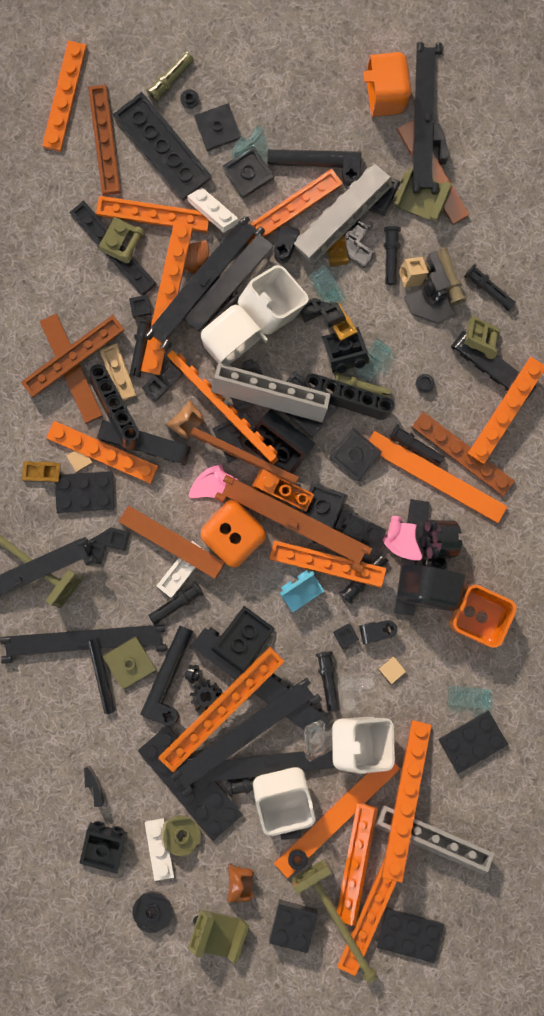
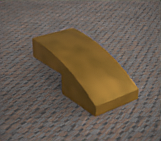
M345 234L327 250L330 267L348 264Z
M339 302L338 304L346 320L331 328L338 339L343 341L358 332Z
M24 461L22 480L59 482L61 463Z

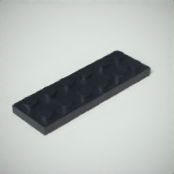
M140 92L113 113L115 120L182 201L212 179V175L143 92Z
M165 726L143 745L138 752L214 841L238 820L243 813L216 781L193 783L190 786L194 792L187 797L183 795L182 790L185 787L179 779L174 781L170 776L173 772L159 760V756L178 738L169 726ZM187 759L178 768L187 763Z

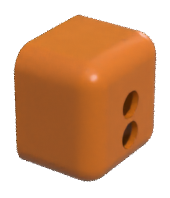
M401 52L369 55L367 69L363 71L364 83H367L371 117L403 113L407 108L411 95L407 57Z
M234 500L227 501L202 526L200 534L202 541L228 566L233 568L240 566L266 538L264 527L240 503ZM223 523H228L231 526L229 534H222L220 532V526ZM232 533L240 534L241 541L239 543L233 544L230 542L229 537Z
M470 585L464 588L461 606L453 611L449 620V626L452 631L484 646L495 648L503 643L517 608L512 600L479 585ZM472 606L475 610L474 616L466 617L464 615L465 607ZM478 612L486 613V622L479 623L476 620Z

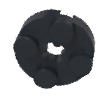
M150 891L143 893L137 898L132 909V916L138 928L147 933H155L168 925L172 916V907L170 900L164 894ZM151 907L158 911V914H154L153 917H150V913L147 912V909H151Z

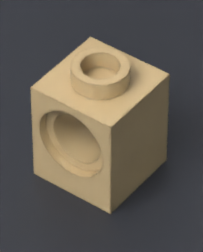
M423 257L405 259L399 270L404 288L422 285L429 273Z

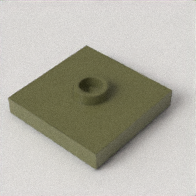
M137 636L103 655L105 662L122 689L156 670Z

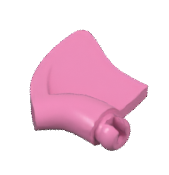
M222 464L210 467L195 480L190 489L189 497L215 498L217 492L222 494L227 484L223 482L224 477L228 475L234 478V476L227 474L223 470Z
M392 516L388 533L382 538L384 544L394 554L402 558L421 561L423 558L416 541L417 525L401 523L400 516Z

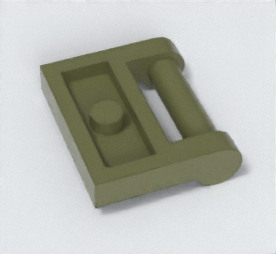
M114 217L98 250L124 263H129L132 259L131 254L139 239L143 238L145 231L140 227H134ZM129 233L133 236L125 251L122 252L120 248Z
M471 316L468 321L464 344L485 353L487 358L493 359L497 356L496 344L497 338L500 336V329L477 317ZM487 333L490 337L489 344L486 343Z

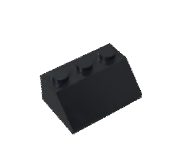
M272 409L259 420L252 431L253 433L257 431L265 439L263 443L267 447L271 445L278 452L276 454L278 461L274 465L291 474L296 471L315 446L313 441ZM247 439L244 444L251 450H253L256 454H258L260 457H262L265 461L270 463L259 452V450Z

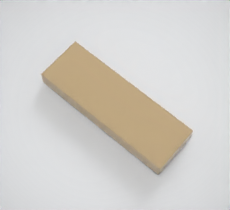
M118 344L100 349L105 367L123 401L137 397Z

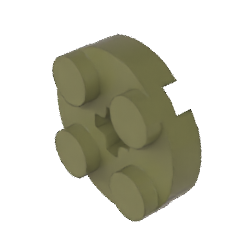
M177 815L166 820L161 831V841L165 850L176 856H186L192 853V850L196 845L198 846L201 838L198 824L190 817L184 815ZM180 830L182 831V833H185V837H182V841H179V838H176V835L179 833Z

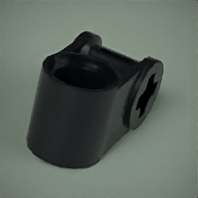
M282 224L274 246V257L277 262L283 264L290 260L295 247L294 243L300 235V230ZM285 250V252L282 255L279 254V252Z
M390 620L359 625L363 645L391 638L397 633L396 624ZM389 623V626L394 627V630H391L389 635L387 632H383V628L386 627L385 624Z

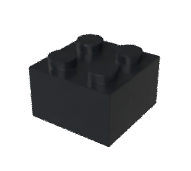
M279 899L269 943L308 954L317 918V909Z

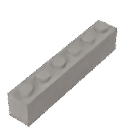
M375 163L367 168L363 175L357 181H354L344 194L338 196L336 202L331 207L324 210L322 216L317 221L315 220L310 224L309 229L304 234H300L294 243L296 250L313 265L393 186L391 177Z
M218 363L211 392L319 422H323L330 399L329 393Z
M385 805L381 807L376 818L375 828L390 833L394 809ZM417 819L413 821L410 843L478 873H488L494 853Z

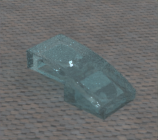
M257 125L248 140L241 136L231 151L232 158L234 159L252 146L255 147L264 136V128Z
M325 265L309 275L310 280L318 289L325 302L339 303L346 298Z
M377 338L367 351L369 363L363 368H356L354 372L370 382L392 348Z
M449 686L447 705L489 709L491 689Z

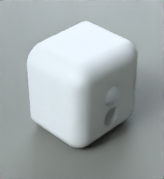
M276 265L249 282L238 299V305L249 314L261 328L263 334L269 335L296 318L307 304L308 295L284 267Z
M239 305L229 307L201 332L204 348L217 363L228 366L260 339L265 343L268 342L261 328Z
M359 717L338 719L334 722L332 727L333 764L336 769L353 773L388 771L394 766V725L390 719Z
M293 767L255 778L253 789L256 807L263 832L266 835L275 836L308 828L314 824V810L305 773L302 769Z

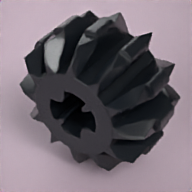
M209 679L206 681V686H204L202 680L199 681L201 688L194 685L193 689L197 693H190V696L196 697V699L191 701V704L199 703L195 708L196 710H199L202 705L204 712L207 706H210L220 696L216 694L220 693L222 689L214 690L217 686L216 682L210 687ZM209 691L212 698L211 700L207 699L204 701L201 694L202 692L206 693Z

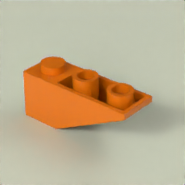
M264 469L258 470L251 487L305 512L314 496L313 493Z

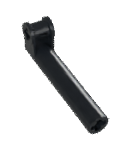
M268 149L267 165L343 168L342 182L344 187L349 189L350 185L359 179L362 152Z
M179 625L142 708L141 716L166 726L174 725L179 720L178 711L163 703L194 631ZM172 712L173 720L167 721L165 714Z

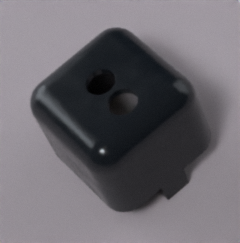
M425 559L416 561L415 565L402 564L397 596L401 602L406 604L455 611L459 609L462 603L466 574L426 566Z

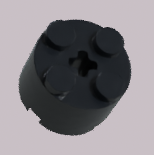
M427 520L423 536H420L419 544L424 548L429 559L455 558L459 555L462 547V540H459V533H462L461 528L453 520Z

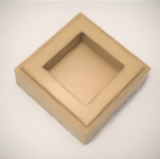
M77 451L67 455L76 473L93 463L90 457Z
M394 657L379 668L391 684L406 672Z

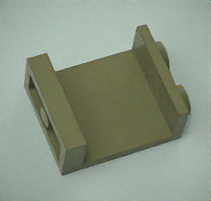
M409 168L408 172H404L402 176L400 191L397 190L394 195L393 201H395V206L438 223L452 190V184L446 181L443 184L439 183V194H432L431 189H420V193L415 194L412 188L413 169Z
M200 910L188 949L195 956L202 957L203 953L227 957L233 964H237L238 958L242 954L244 940L249 933V925L243 919Z

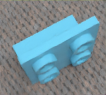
M306 570L297 576V582L292 584L290 581L281 587L283 591L280 594L292 612H295L324 592L313 571L309 573Z

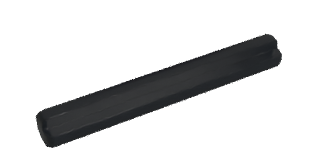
M93 638L88 641L101 702L104 713L111 714L115 711L99 639Z

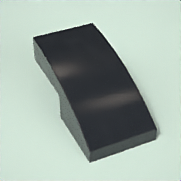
M434 121L433 146H439V164L446 165L448 160L446 138L439 122Z
M168 361L162 367L161 375L154 374L142 389L154 401H157L183 373L171 361Z
M86 766L84 767L85 788L93 787L94 807H101L104 805L101 784L92 767Z

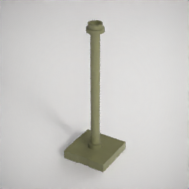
M0 535V545L24 563L33 560ZM68 569L61 580L52 574L44 576L43 578L55 586L45 601L51 606L62 608L84 577Z
M326 858L293 877V888L299 894L310 886L314 887L363 970V979L367 983H371L377 979V971L371 969L320 883L323 878L332 874L330 865Z

